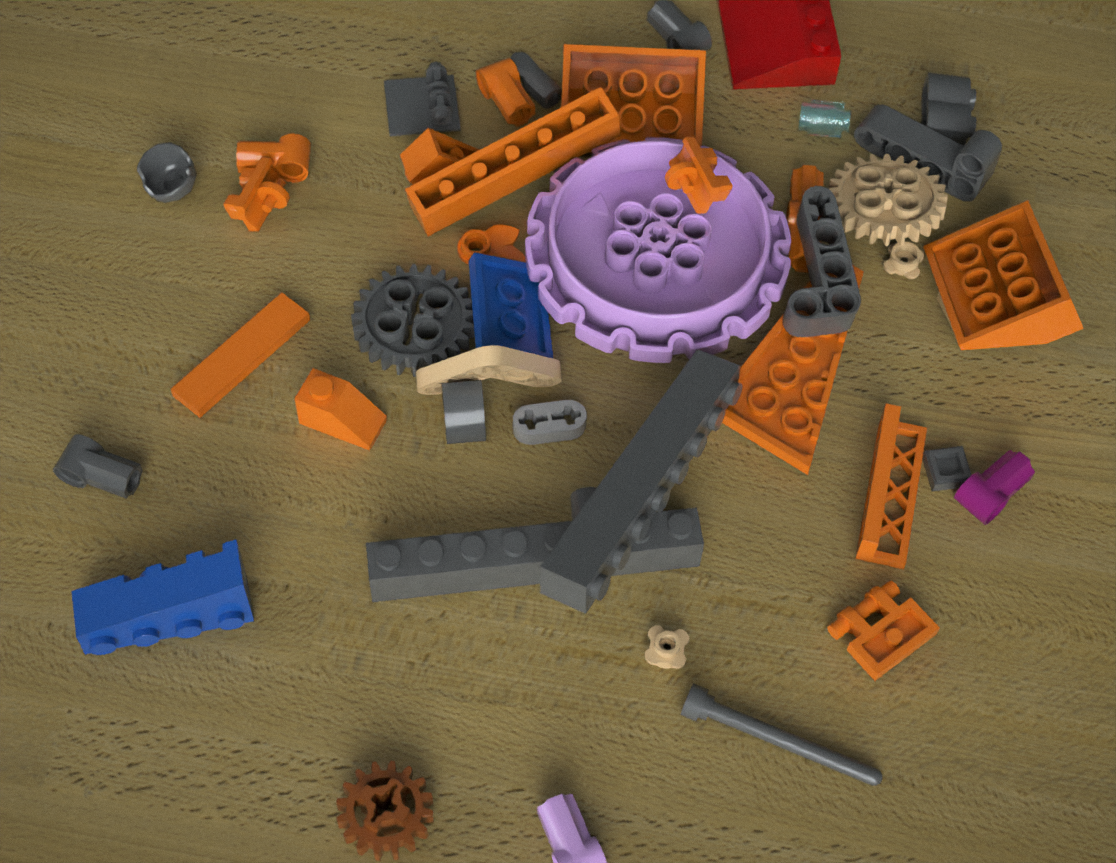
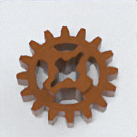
M390 761L387 770H380L378 763L372 762V773L366 775L363 771L357 769L355 771L357 783L354 785L344 782L342 785L343 791L348 798H337V809L343 812L336 817L338 827L347 828L343 833L347 844L358 840L356 848L359 855L362 856L370 848L373 849L375 861L381 860L384 851H390L393 859L397 860L399 859V848L405 846L412 853L416 850L413 839L415 836L422 839L428 837V829L422 823L434 821L433 811L427 808L433 804V796L430 792L422 793L426 788L424 777L412 781L413 769L409 765L402 773H399L396 770L395 761ZM407 794L412 797L415 803L414 814L410 813V808L404 806ZM389 805H393V813L384 811L381 816H378V808L386 810ZM356 807H359L361 812L367 815L363 820L364 826L362 828L355 818ZM398 833V834H395V835H392V836L384 837V836H386V835Z

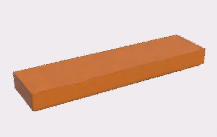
M281 292L171 388L172 396L201 418L310 321L309 312Z

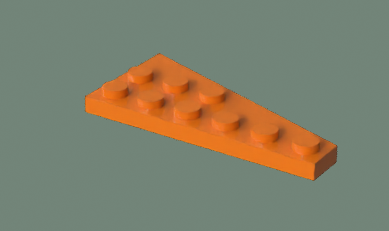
M853 265L859 288L864 271ZM826 273L830 277L838 278L834 274ZM811 281L804 288H812ZM834 306L837 310L846 312L844 308ZM796 311L800 315L809 316L804 311ZM782 315L740 367L739 383L743 385L742 392L737 403L734 406L729 405L725 410L722 423L808 475L847 331L820 336L795 337L785 330Z

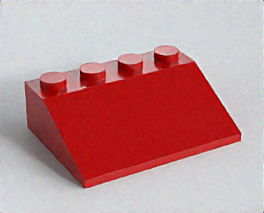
M717 0L733 90L835 85L842 55L829 0Z

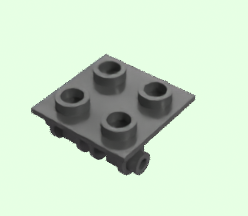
M432 62L426 70V77L384 80L390 137L422 134L427 128L438 132L461 131L454 75H447L446 68L440 62Z

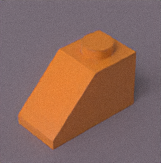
M427 128L400 154L405 168L406 178L410 183L415 184L475 153L479 149Z
M314 368L310 371L294 399L299 424L369 451L387 421V415L349 381Z

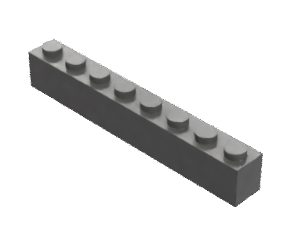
M698 349L695 351L541 564V594L585 614L595 600L601 601L610 586L611 577L616 569L621 571L627 564L631 554V547L636 540L642 541L645 538L651 524V518L655 512L661 513L664 510L670 497V491L675 483L680 485L684 481L692 458H699L701 456L710 432L712 430L716 432L720 428L727 407L729 405L734 406L737 403L743 387L739 383L740 365Z
M697 508L662 511L661 513L655 512L651 518V524L645 538L642 541L636 540L631 547V554L627 564L621 571L616 569L612 576L700 567L704 540ZM572 521L366 543L372 602L540 584L541 564Z

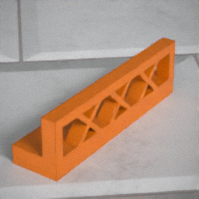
M886 403L878 424L855 559L904 570L927 428L899 422L901 406ZM902 435L916 438L915 447L902 453L895 445L896 436ZM911 458H913L912 465L908 461ZM898 465L910 477L908 482L899 487L890 479L891 469ZM906 491H908L907 498L903 495ZM892 499H895L904 510V515L894 521H891L884 513L885 503ZM902 525V530L900 533L897 528ZM889 533L899 545L898 555L876 550L879 538Z

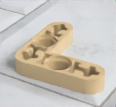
M483 346L418 369L416 371L417 392L425 395L442 394V383L482 381L490 377L531 387H549L562 382L561 364L557 359L504 346Z

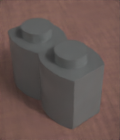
M928 73L921 96V124L965 146L967 138L973 136L976 129V117L971 116V110L974 109L976 101V89H971L970 77Z

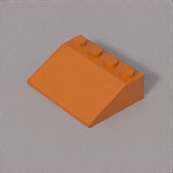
M564 44L561 107L602 87L618 112L620 121V136L605 144L625 139L630 142L645 141L647 137L683 140L685 137H695L701 147L706 50Z
M1028 200L923 246L961 350L1048 344L1084 329Z

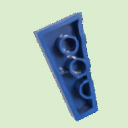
M237 539L222 543L223 551L205 557V553L202 550L187 554V563L169 568L159 563L146 567V570L141 573L140 577L133 580L128 576L121 575L71 591L76 638L84 654L106 655L114 652L116 648L131 645L146 647L156 644L161 639L177 636L180 638H192L201 634L202 631L217 628L233 630L243 626L244 623L253 622L254 617L248 579Z

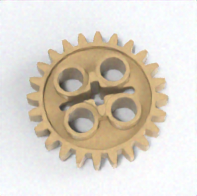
M870 154L868 162L857 157L855 165L848 162L844 163V171L838 169L835 171V178L830 179L828 189L833 192L836 198L841 221L844 223V232L856 230L855 239H860L867 235L869 236V244H873L879 238L883 240L885 246H889L891 239H896L903 246L905 238L908 237L916 243L919 240V234L929 237L932 228H939L940 220H944L948 195L944 194L946 186L945 184H938L939 175L929 176L930 167L918 169L917 160L906 164L904 163V156H899L896 161H893L889 154H885L883 160H878L874 154Z

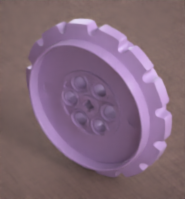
M647 137L645 141L630 142L625 139L592 149L591 158L586 161L579 158L572 159L550 178L549 192H540L537 195L527 220V233L530 236L525 239L526 267L529 279L532 282H540L538 285V299L559 324L575 323V336L579 340L606 353H612L616 348L628 351L629 359L635 361L670 363L672 355L683 353L690 360L697 349L711 355L725 351L728 348L730 336L746 339L769 318L772 306L770 301L778 302L781 299L791 265V259L786 257L791 246V235L786 217L783 212L772 210L775 197L753 172L742 173L736 168L737 161L714 150L717 156V165L713 172L715 176H728L732 184V190L726 200L713 202L707 213L696 214L687 194L682 189H670L664 178L666 172L671 168L669 161L681 152L683 140Z

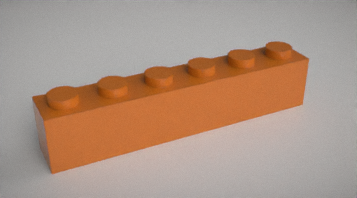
M599 87L406 188L405 191L411 209L429 237L560 168L572 159L579 158L592 151V149L620 136L619 114L602 87Z

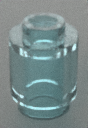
M811 99V103L802 102L799 130L807 131V135L841 138L842 131L849 132L851 110H845L844 102Z

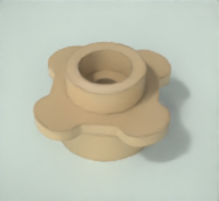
M904 241L903 246L899 243L891 244L888 247L889 259L883 265L884 270L889 274L905 275L908 279L917 278L920 274L918 265L919 262L923 261L924 253L911 242Z
M659 625L651 627L648 631L650 646L645 651V660L649 664L660 668H682L686 663V656L683 653L684 646L689 642L688 633L683 629L676 631L664 630ZM669 644L671 648L669 650H665L663 648V645Z

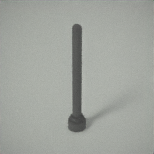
M694 683L692 684L681 711V716L695 722L698 718L706 721L708 717L869 785L876 786L882 782L883 776L880 770L715 702V697L708 694L709 689Z

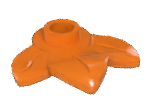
M498 224L491 226L486 231L478 229L467 231L457 245L458 255L466 264H469L468 261L474 252L526 263L524 254L513 246L519 236V229L512 226ZM474 248L481 249L479 251H472Z

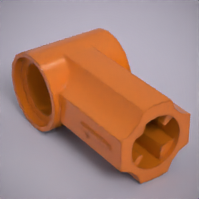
M511 58L476 70V80L482 95L487 100L493 99L508 124L519 127L526 124L535 115L536 106L521 85L519 71Z
M292 133L282 136L279 142L240 141L237 143L236 149L238 173H242L244 167L255 168L261 157H270L273 161L272 167L274 171L284 181L301 182L308 177L311 151L310 140L300 134Z

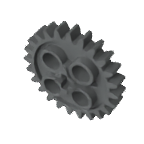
M412 264L410 272L404 273L400 266H396V275L391 276L386 271H382V282L380 283L371 278L369 280L370 290L360 289V301H354L353 303L354 314H351L354 339L359 341L361 353L368 352L371 363L381 359L382 370L384 371L392 364L396 365L397 375H401L405 367L411 368L413 377H416V371L420 367H426L445 360L447 357L451 358L459 355L460 349L468 350L469 338L475 337L472 298H468V288H459L457 277L446 281V270L444 269L437 275H433L431 265H427L423 272H418L416 264ZM423 294L419 302L420 314H416L418 296ZM413 324L410 344L405 346L409 338V325Z

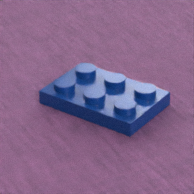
M474 252L468 262L476 348L498 345L553 358L549 314L538 299V285L540 282H532L529 279L526 263Z

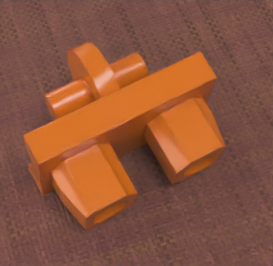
M685 137L682 141L683 148L681 152L669 161L671 168L665 174V182L670 189H682L687 194L696 214L707 213L713 202L726 200L732 190V184L728 176H715L713 170L717 165V156L713 148H700L695 137Z
M261 157L255 168L244 167L239 176V184L243 189L241 194L228 195L224 202V208L232 219L243 220L249 231L259 232L269 212L273 208L282 209L286 207L290 199L289 193L284 189L286 182L274 171L272 167L273 161L270 157Z

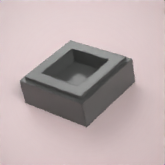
M963 446L925 450L923 453L922 461L932 492L960 488L972 475Z

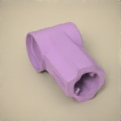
M573 794L557 795L537 807V814L553 850V863H607L598 840L594 836L591 837Z

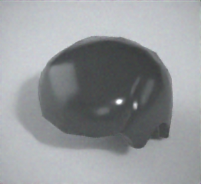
M171 142L154 145L143 154L137 165V172L141 177L144 190L151 198H155L156 201L163 203L178 201L190 193L197 176L194 163L188 153L181 146Z

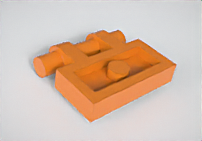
M888 581L882 587H873L865 593L863 601L853 608L847 606L837 614V620L827 626L828 632L836 640L847 632L856 637L849 643L847 651L874 681L937 635L940 629L911 597L900 606L894 602L893 598L900 594V589L893 581ZM874 612L880 613L884 617L873 626H870L865 621Z

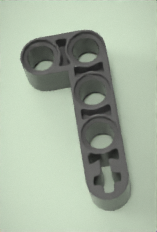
M885 105L874 106L854 131L856 142L865 150L882 159L885 154H889L893 161H896L899 156H904V163L906 164L917 160L918 169L928 166L930 167L929 176H940L938 184H945L946 193L967 202L976 198L993 175L1002 152L1000 139L990 131H976L966 145L963 146Z
M814 186L805 191L796 216L812 288L799 289L791 294L783 315L785 330L795 337H811L845 332L851 328L861 305V296L836 198L828 188ZM819 241H825V242H827L829 245L822 244V243H820ZM826 273L834 274L838 278L830 277ZM834 306L842 307L846 312L839 311ZM796 311H804L809 316L800 315Z

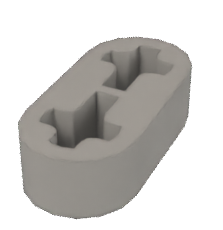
M574 400L524 405L518 408L513 415V434L519 442L527 445L573 440L579 438L584 433L587 412L581 403ZM571 415L572 420H575L574 424L567 425L564 416ZM532 420L535 429L529 430L525 421Z

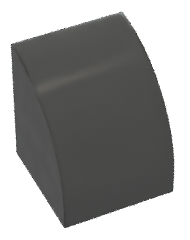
M482 381L442 383L447 444L486 441Z

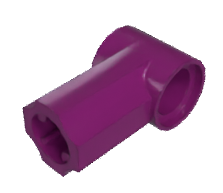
M1007 451L982 474L976 472L971 475L957 490L954 499L981 523L987 525L1004 509L1009 498L1032 479L1035 471L1031 466L1030 459L1020 451Z

